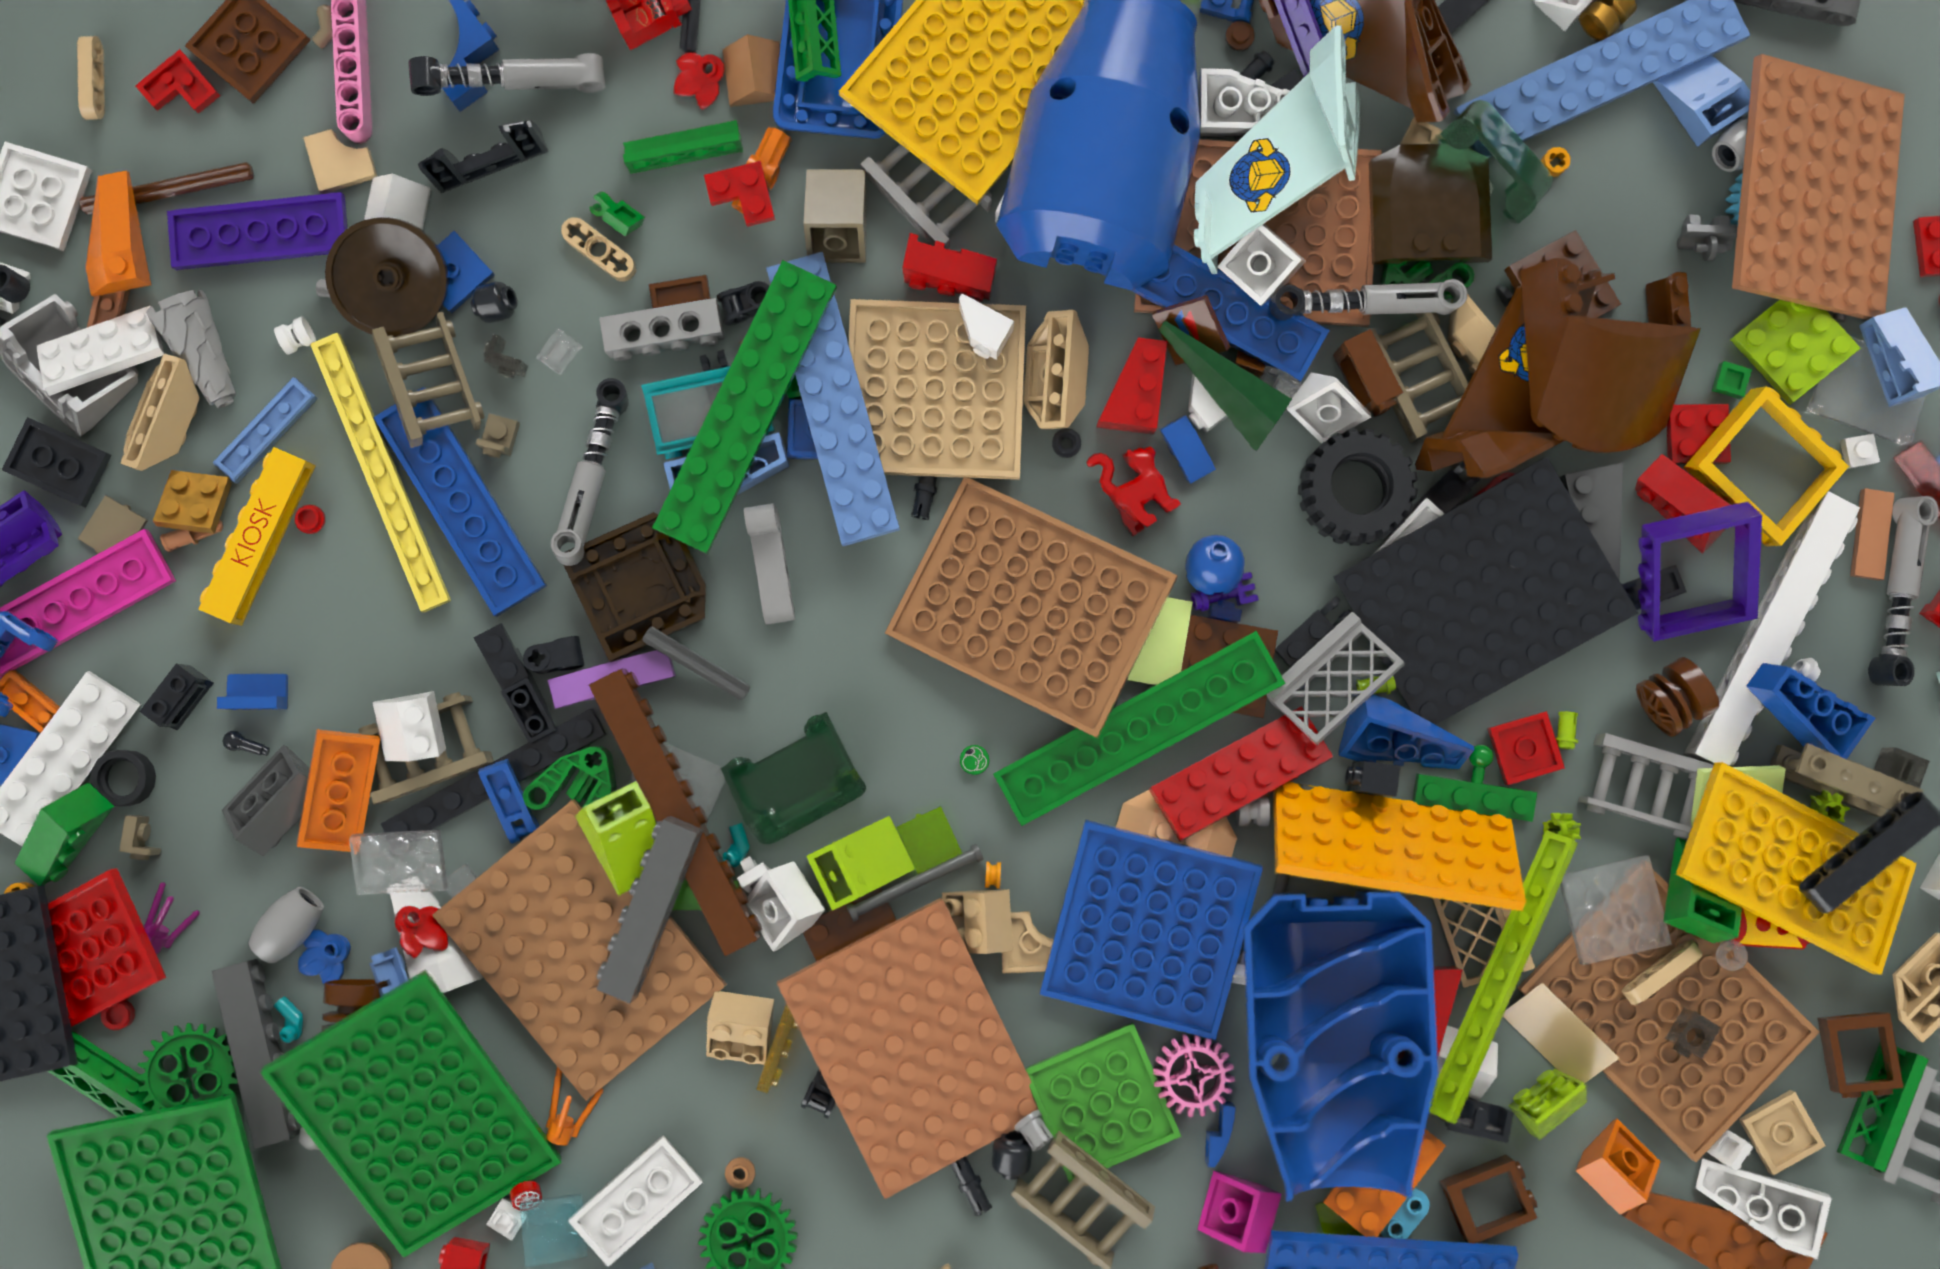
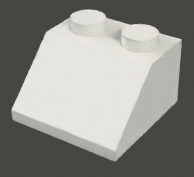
M1262 224L1240 239L1217 267L1262 306L1280 288L1288 283L1306 260L1267 225Z
M434 691L373 702L385 761L409 762L440 756L446 750Z
M794 861L767 870L747 896L749 903L745 904L750 914L755 913L762 926L760 932L773 952L779 950L812 927L825 911L820 899L815 895L804 874L799 870Z

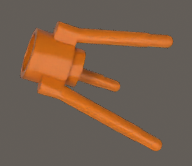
M557 1067L550 1114L546 1127L549 1128L546 1139L551 1143L566 1146L569 1144L571 1137L578 1136L581 1126L604 1090L601 1088L595 1093L577 1122L573 1124L574 1119L567 1116L572 1101L571 1096L566 1097L561 1114L556 1115L562 1079V1071Z

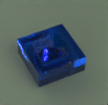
M1219 600L1217 605L1212 604L1209 607L1207 618L1238 623L1241 620L1242 609L1235 608V603Z

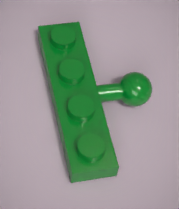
M1486 745L1474 746V751L1469 756V760L1473 765L1471 781L1416 774L1412 801L1419 805L1432 807L1434 805H1442L1452 810L1463 811L1468 809L1478 814L1491 816L1500 814L1510 819L1533 822L1537 792L1483 783L1485 768L1493 761V752Z

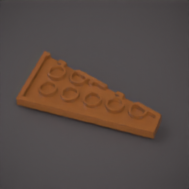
M1650 1192L1647 1202L1621 1214L1710 1269H1809L1814 1260L1812 1257L1784 1249L1731 1211L1721 1207L1717 1208L1699 1202L1686 1201ZM1825 1231L1823 1233L1820 1247L1822 1246L1825 1238L1828 1235V1233Z

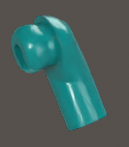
M743 823L728 827L733 843L727 852L723 853L722 859L723 861L728 860L732 867L740 865V862L744 860L750 850Z
M283 996L273 1007L285 1018L284 1027L279 1032V1036L282 1041L291 1043L302 1034L303 1014L286 996Z

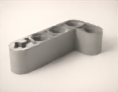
M774 503L744 508L746 528L751 537L765 624L795 620V610L778 509Z

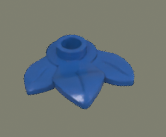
M313 930L303 942L307 950L302 953L298 961L300 973L306 976L319 974L323 985L325 981L341 979L344 974L343 961L351 950L349 940L339 934L327 935L322 930Z

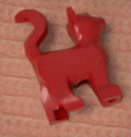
M1151 446L1140 447L1134 451L1128 449L1127 453L1125 452L1122 455L1128 466L1137 472L1138 476L1120 486H1116L1111 482L1115 469L1113 460L1108 455L1096 453L1090 456L1086 462L1088 467L1098 464L1103 467L1099 483L1102 490L1110 497L1118 509L1122 523L1132 537L1145 529L1144 526L1148 527L1157 521L1155 515L1148 514L1144 508V505L1150 500H1154L1166 513L1181 505L1177 498H1171L1168 495L1164 477L1155 468L1154 458L1156 451Z

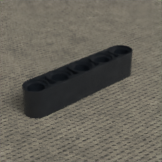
M1914 792L1908 795L1808 875L1799 886L1800 892L1819 912H1831L1940 825V811L1922 792Z

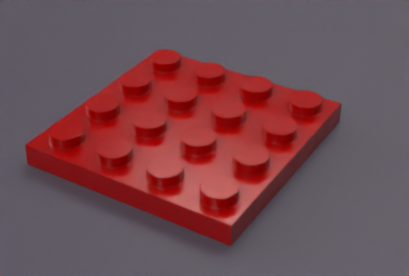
M118 868L107 870L48 903L71 1027L96 1016L167 978Z

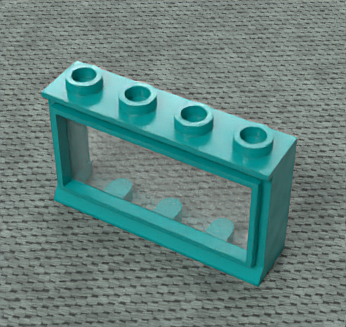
M730 366L641 385L657 455L665 454L666 459L683 456L682 450L692 447ZM773 421L768 432L775 431Z

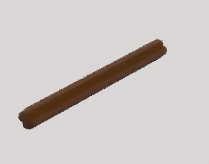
M245 162L133 186L135 204L251 180L254 178L252 166ZM95 195L82 197L79 200L80 208L85 214H93Z

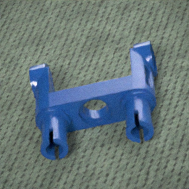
M0 612V659L15 637L29 646L34 644L48 652H51L58 643V640L49 633L36 627L32 628L10 612ZM0 692V716L6 717L13 708V704L8 701L9 697Z

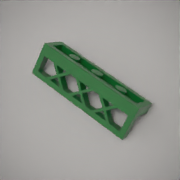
M788 0L796 80L806 82L816 75L835 79L841 76L834 0H822L825 7L824 12L816 5V0ZM819 24L827 31L828 39L826 41L819 33ZM822 52L830 60L831 68L822 66Z
M737 120L623 143L625 150L623 159L630 174L744 152Z
M72 1031L78 1064L48 1072L117 1117L151 1111L155 1102L143 1103L144 1098L149 1095L148 1091L138 1092L137 1090L145 1085V1080L136 1079V1076L140 1074Z
M1880 1042L1865 1081L1887 1079ZM1897 1046V1054L1900 1055L1899 1065L1903 1088L1893 1089V1094L1884 1095L1879 1098L1873 1095V1091L1861 1092L1862 1097H1858L1837 1150L1838 1153L1882 1172L1886 1171L1929 1060L1926 1057ZM1873 1107L1877 1115L1875 1122L1865 1126L1862 1119L1863 1112ZM1860 1135L1863 1136L1866 1143L1862 1155L1849 1151L1853 1138Z

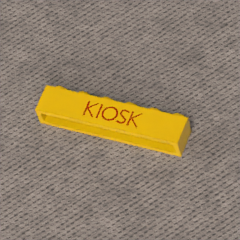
M275 447L265 456L262 464L263 471L259 479L255 480L251 486L250 499L238 514L237 527L234 533H231L226 540V550L222 559L213 568V578L209 587H206L200 596L201 604L198 610L235 625H243L316 465Z

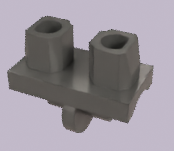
M1688 215L1682 224V233L1677 240V249H1694V252H1702L1704 261H1713L1717 253L1730 251L1733 241L1737 237L1738 226L1731 225L1729 216H1717L1712 219L1710 225H1703L1700 215Z

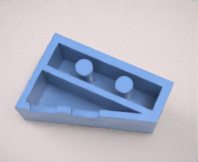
M1906 307L1874 316L1859 325L1889 407L1924 397L1940 389V361Z

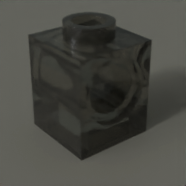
M1683 1008L1665 1039L1675 1044L1672 1049L1685 1058L1689 1059L1693 1055L1703 1059L1721 1027L1696 1011ZM1694 1028L1696 1037L1689 1043L1687 1034Z

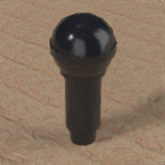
M229 731L223 737L222 744L229 751L244 750L265 756L270 751L269 747L246 739L238 731Z

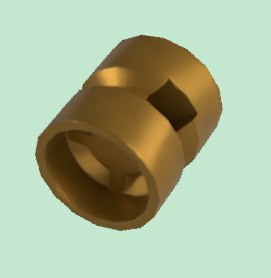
M1596 0L1580 14L1579 22L1590 37L1601 41L1612 36L1620 24H1623L1636 11L1637 5L1635 0Z

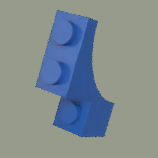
M449 0L458 19L459 42L454 58L448 67H455L457 63L460 66H466L467 63L480 64L499 50L493 41L497 36L487 22L484 24L479 22L476 17L480 13L470 0L466 2L463 0ZM449 85L448 88H442L460 112L488 92L484 85L483 87H469L468 85L467 88L464 85H455L454 88Z

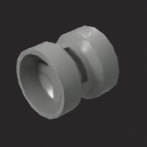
M1261 797L1236 811L1238 827L1248 826L1251 822L1256 823L1258 826H1269L1270 805L1268 797Z

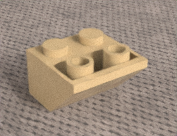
M1009 890L942 892V899L969 953L990 954L1013 950Z
M714 991L707 1018L706 1056L719 1060L727 1059L747 1064L766 1065L773 1023L774 999Z

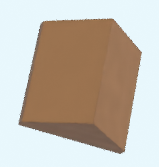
M747 34L722 49L730 107L774 101L780 42Z

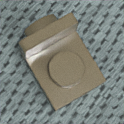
M489 414L482 440L477 439L476 445L483 449L482 454L500 459L501 454L511 456L520 423L516 420Z
M125 816L119 852L130 853V858L137 860H149L150 855H160L161 848L145 846V841L148 840L151 832V826L148 824L149 816Z

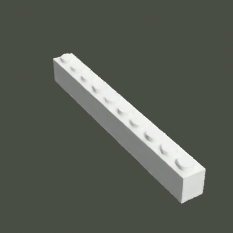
M1828 491L1801 522L1758 607V619L1751 621L1716 689L1720 704L1718 710L1700 721L1684 754L1713 765L1715 762H1723L1732 767L1736 763L1739 756L1737 750L1741 742L1749 737L1752 731L1751 723L1755 715H1758L1764 708V705L1746 685L1762 663L1781 665V663H1784L1789 658L1792 652L1790 646L1794 638L1804 629L1805 621L1803 620L1807 612L1818 601V595L1816 594L1820 586L1829 579L1832 572L1830 567L1834 559H1837L1843 552L1845 547L1843 541L1847 533H1850L1857 524L1858 518L1856 515L1860 507Z

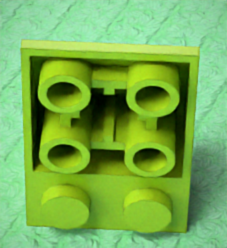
M636 781L583 807L575 816L618 896L629 891L634 880L637 877H641L644 867L640 866L642 858L647 849H652L655 841L652 838V833L656 826V821L652 809Z
M890 815L806 856L832 911L915 870Z
M1557 1069L1546 1070L1536 1079L1537 1083L1530 1089L1520 1090L1514 1095V1101L1508 1105L1527 1131L1538 1140H1541L1587 1103L1586 1085Z

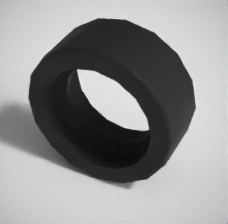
M114 750L105 753L96 761L91 770L90 777L91 785L110 803L119 807L141 803L149 797L156 780L154 766L150 760L138 751ZM122 760L133 763L139 775L138 785L135 790L125 796L113 793L108 783L109 771L113 764Z

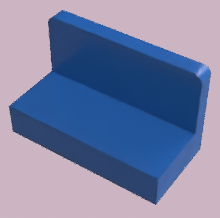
M229 674L227 675V697H217V709H287L288 675Z

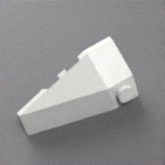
M1201 68L1198 83L1200 137L1244 136L1290 90H1281L1267 85L1265 81L1260 79L1253 80L1240 75V72L1232 69Z
M418 875L388 886L395 916L405 906H415L419 909L426 906L441 908L438 900ZM408 916L409 921L411 923H415L414 920ZM448 934V947L445 951H435L423 947L420 955L414 959L403 950L410 979L426 970L442 993L484 978Z
M1702 1158L1695 1187L1697 1190L1728 1211H1731L1784 1249L1815 1259L1818 1258L1831 1203L1829 1194L1743 1169L1734 1171L1725 1164Z

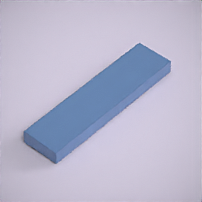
M293 377L215 459L213 464L233 482L238 484L318 398L298 379Z

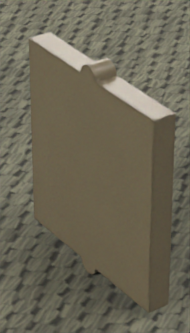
M105 495L78 539L94 548L95 553L99 554L141 531L148 520L133 512L129 505H122Z

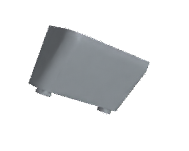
M54 294L0 327V356L11 372L74 434L81 437L90 431L138 384L137 376H139V373L135 366L49 396L43 389L36 346L81 330L77 324L76 317L78 313L74 306L68 301L63 302Z

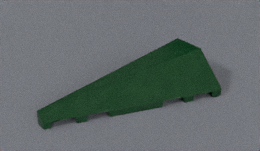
M1164 321L1159 329L1160 333L1164 335L1175 352L1191 369V372L1216 404L1225 412L1235 428L1244 436L1250 447L1257 451L1292 399L1172 324Z

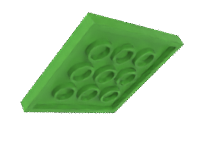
M1133 1022L1025 1068L1031 1080L1030 1090L1042 1114L1043 1121L1053 1137L1058 1131L1062 1132L1106 1168L1181 1137L1171 1110L1166 1106V1098H1159L1158 1096L1162 1089L1161 1087L1154 1086V1082L1158 1080L1156 1075L1153 1074L1152 1065ZM1063 1166L1070 1183L1075 1178V1174Z

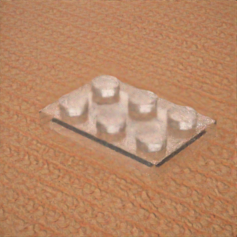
M441 830L353 834L349 837L357 895L444 891L448 888Z

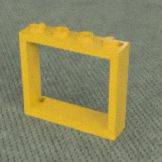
M1764 386L1751 389L1683 468L1730 505L1748 501L1762 514L1761 543L1764 546H1782L1849 466L1842 460L1840 452L1829 447L1821 439L1822 436L1817 430L1808 427L1801 420V415L1795 409L1788 407L1780 399V394L1777 391ZM1760 406L1825 468L1777 525L1712 464Z

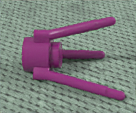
M164 882L159 884L144 924L156 954H159L163 947L170 948L174 940L200 914L198 910H195L168 935L169 929L162 925V922L174 900L173 896H169L156 921L153 923L166 886Z

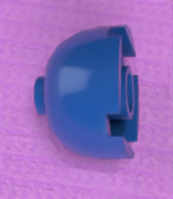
M1210 535L1203 537L1193 544L1186 557V577L1196 590L1207 595H1213L1214 592L1230 593L1238 587L1243 578L1245 557L1241 548L1226 536Z

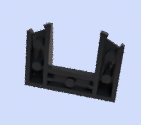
M529 120L499 126L501 134L508 143L495 144L489 151L481 154L473 153L467 155L463 161L459 162L451 152L441 148L418 163L420 171L440 193H444L549 151L541 130L533 121Z

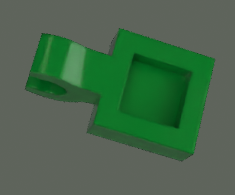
M603 191L594 195L593 198L600 204L592 205L589 210L595 216H603L602 220L612 226L617 232L627 236L642 226L645 217L624 201L616 203Z

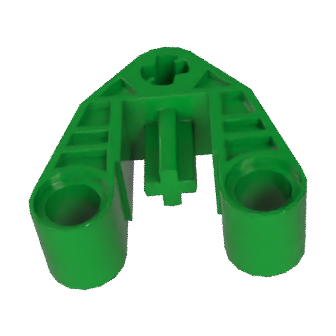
M1404 261L1402 264H1384L1380 285L1421 283L1434 271L1431 268L1432 265L1426 261H1419L1405 273L1401 269L1411 261ZM1457 263L1443 274L1440 273L1429 283H1443L1446 280L1452 279V274H1457L1462 277L1463 284L1467 289L1473 283L1475 275L1471 266L1466 263ZM1443 292L1445 300L1453 298L1451 293Z
M595 746L560 757L524 790L523 800L525 804L534 810L550 807L556 801L560 792L565 789L577 768L580 770L566 792V795L571 799L581 803L594 780H598L583 807L615 792L617 785L613 758L610 751L605 747ZM600 753L601 765L593 766L592 762L594 760H591V756ZM537 788H542L546 793V799L542 804L537 803L534 799V792Z

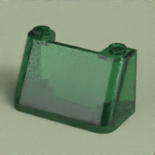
M1478 100L1472 102L1435 135L1441 144H1449L1457 150L1467 149L1479 139L1515 181L1504 190L1507 196L1505 209L1502 213L1511 223L1519 224L1532 213L1551 188L1553 180L1550 171L1487 101Z
M827 712L814 715L808 719L807 724L804 726L805 737L766 758L753 763L749 758L736 757L720 768L746 826L760 843H775L854 801L865 793L866 785Z

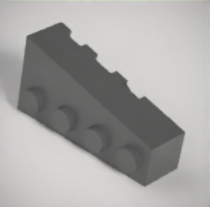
M1623 463L1567 473L1560 476V480L1620 581Z

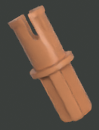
M219 520L215 534L223 530L221 520ZM177 529L160 535V540L164 549L172 552L191 543L196 545L200 539L213 534Z

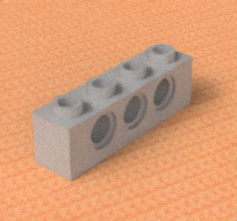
M716 298L599 317L604 351L609 358H614L616 361L631 359V355L643 353L644 356H653L660 354V350L672 348L673 351H682L689 349V345L701 343V346H712L718 344V340L725 339L720 306ZM693 320L699 322V326L695 331H685V326L688 322ZM663 325L670 327V331L666 336H656L659 327ZM634 330L641 331V336L637 341L629 342L627 340L630 332Z

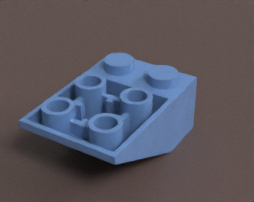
M1712 55L1653 82L1697 147L1749 113V88L1740 77Z

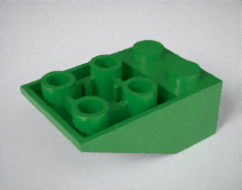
M1676 838L1663 922L1711 943L1738 938L1742 908L1676 875L1687 843L1682 838Z

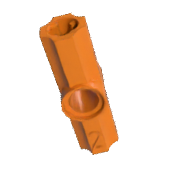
M770 127L767 128L755 155L752 154L746 163L761 161L768 190L774 187L780 173L779 165L791 142L790 136L777 128ZM740 199L733 201L731 204L732 208L743 214Z

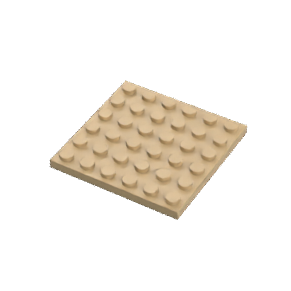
M851 299L848 344L885 475L1020 480L1026 305L983 304L1014 321V330L996 360L990 356L988 359L983 358L973 351L974 348L970 345L959 303Z

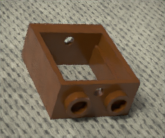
M1369 329L1344 341L1333 354V357L1351 393L1370 413H1373L1374 417L1384 414L1391 409L1390 407L1397 404L1396 399L1403 391L1372 330Z
M1878 1011L1818 1018L1830 1091L1841 1094L1842 1098L1862 1097L1861 1092L1873 1091V1095L1893 1094V1089L1903 1088L1890 1013ZM1878 1027L1887 1079L1846 1083L1837 1031Z
M1505 1154L1439 1181L1460 1235L1465 1242L1478 1243L1537 1219L1534 1210L1537 1207V1202L1532 1192L1526 1190L1522 1179H1525L1526 1176L1519 1161H1514ZM1507 1172L1522 1209L1475 1227L1461 1190Z

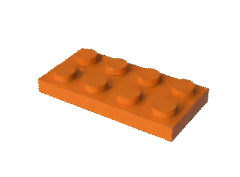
M316 730L297 847L360 853L380 744L379 736Z
M1426 1129L1414 1173L1412 1190L1446 1147L1443 1142ZM1333 1187L1322 1202L1363 1236L1378 1237L1407 1197L1393 1191L1375 1188Z

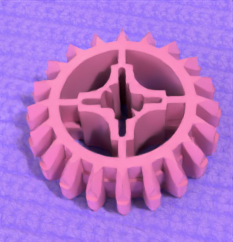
M1182 1034L1183 1044L1181 1045L1178 1044L1175 1038L1171 1039L1170 1041L1174 1049L1170 1051L1166 1046H1163L1161 1050L1167 1057L1164 1059L1156 1056L1155 1058L1158 1064L1163 1065L1162 1068H1153V1074L1162 1076V1078H1158V1081L1154 1082L1155 1087L1164 1086L1162 1092L1158 1094L1159 1098L1169 1096L1166 1100L1168 1108L1177 1102L1175 1111L1178 1114H1181L1184 1108L1187 1107V1115L1189 1117H1193L1195 1108H1198L1201 1116L1206 1115L1205 1106H1209L1212 1112L1217 1111L1213 1102L1218 1100L1221 1104H1225L1226 1100L1221 1096L1222 1091L1227 1094L1232 1093V1089L1225 1085V1082L1232 1083L1235 1081L1234 1076L1226 1074V1072L1234 1069L1232 1063H1224L1230 1055L1227 1052L1218 1054L1222 1048V1045L1218 1042L1210 1048L1212 1039L1204 1038L1201 1044L1200 1036L1193 1035V1041L1190 1043L1188 1036ZM1193 1051L1208 1054L1213 1058L1216 1065L1197 1064ZM1184 1054L1183 1068L1174 1072V1075H1170L1173 1063L1179 1056ZM1191 1064L1197 1072L1202 1071L1201 1074L1196 1075V1086L1190 1078L1185 1079L1186 1076L1191 1075ZM1213 1075H1217L1213 1088L1203 1096L1204 1083L1214 1078ZM1171 1085L1190 1086L1194 1098H1185L1178 1095Z

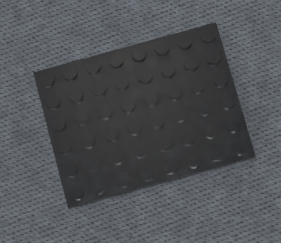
M1548 457L1540 459L1333 576L1352 611L1361 619V623L1404 661L1405 665L1393 676L1396 687L1410 711L1435 725L1638 614ZM1374 645V649H1375L1376 651H1380V650ZM1380 657L1386 669L1394 664L1388 657Z

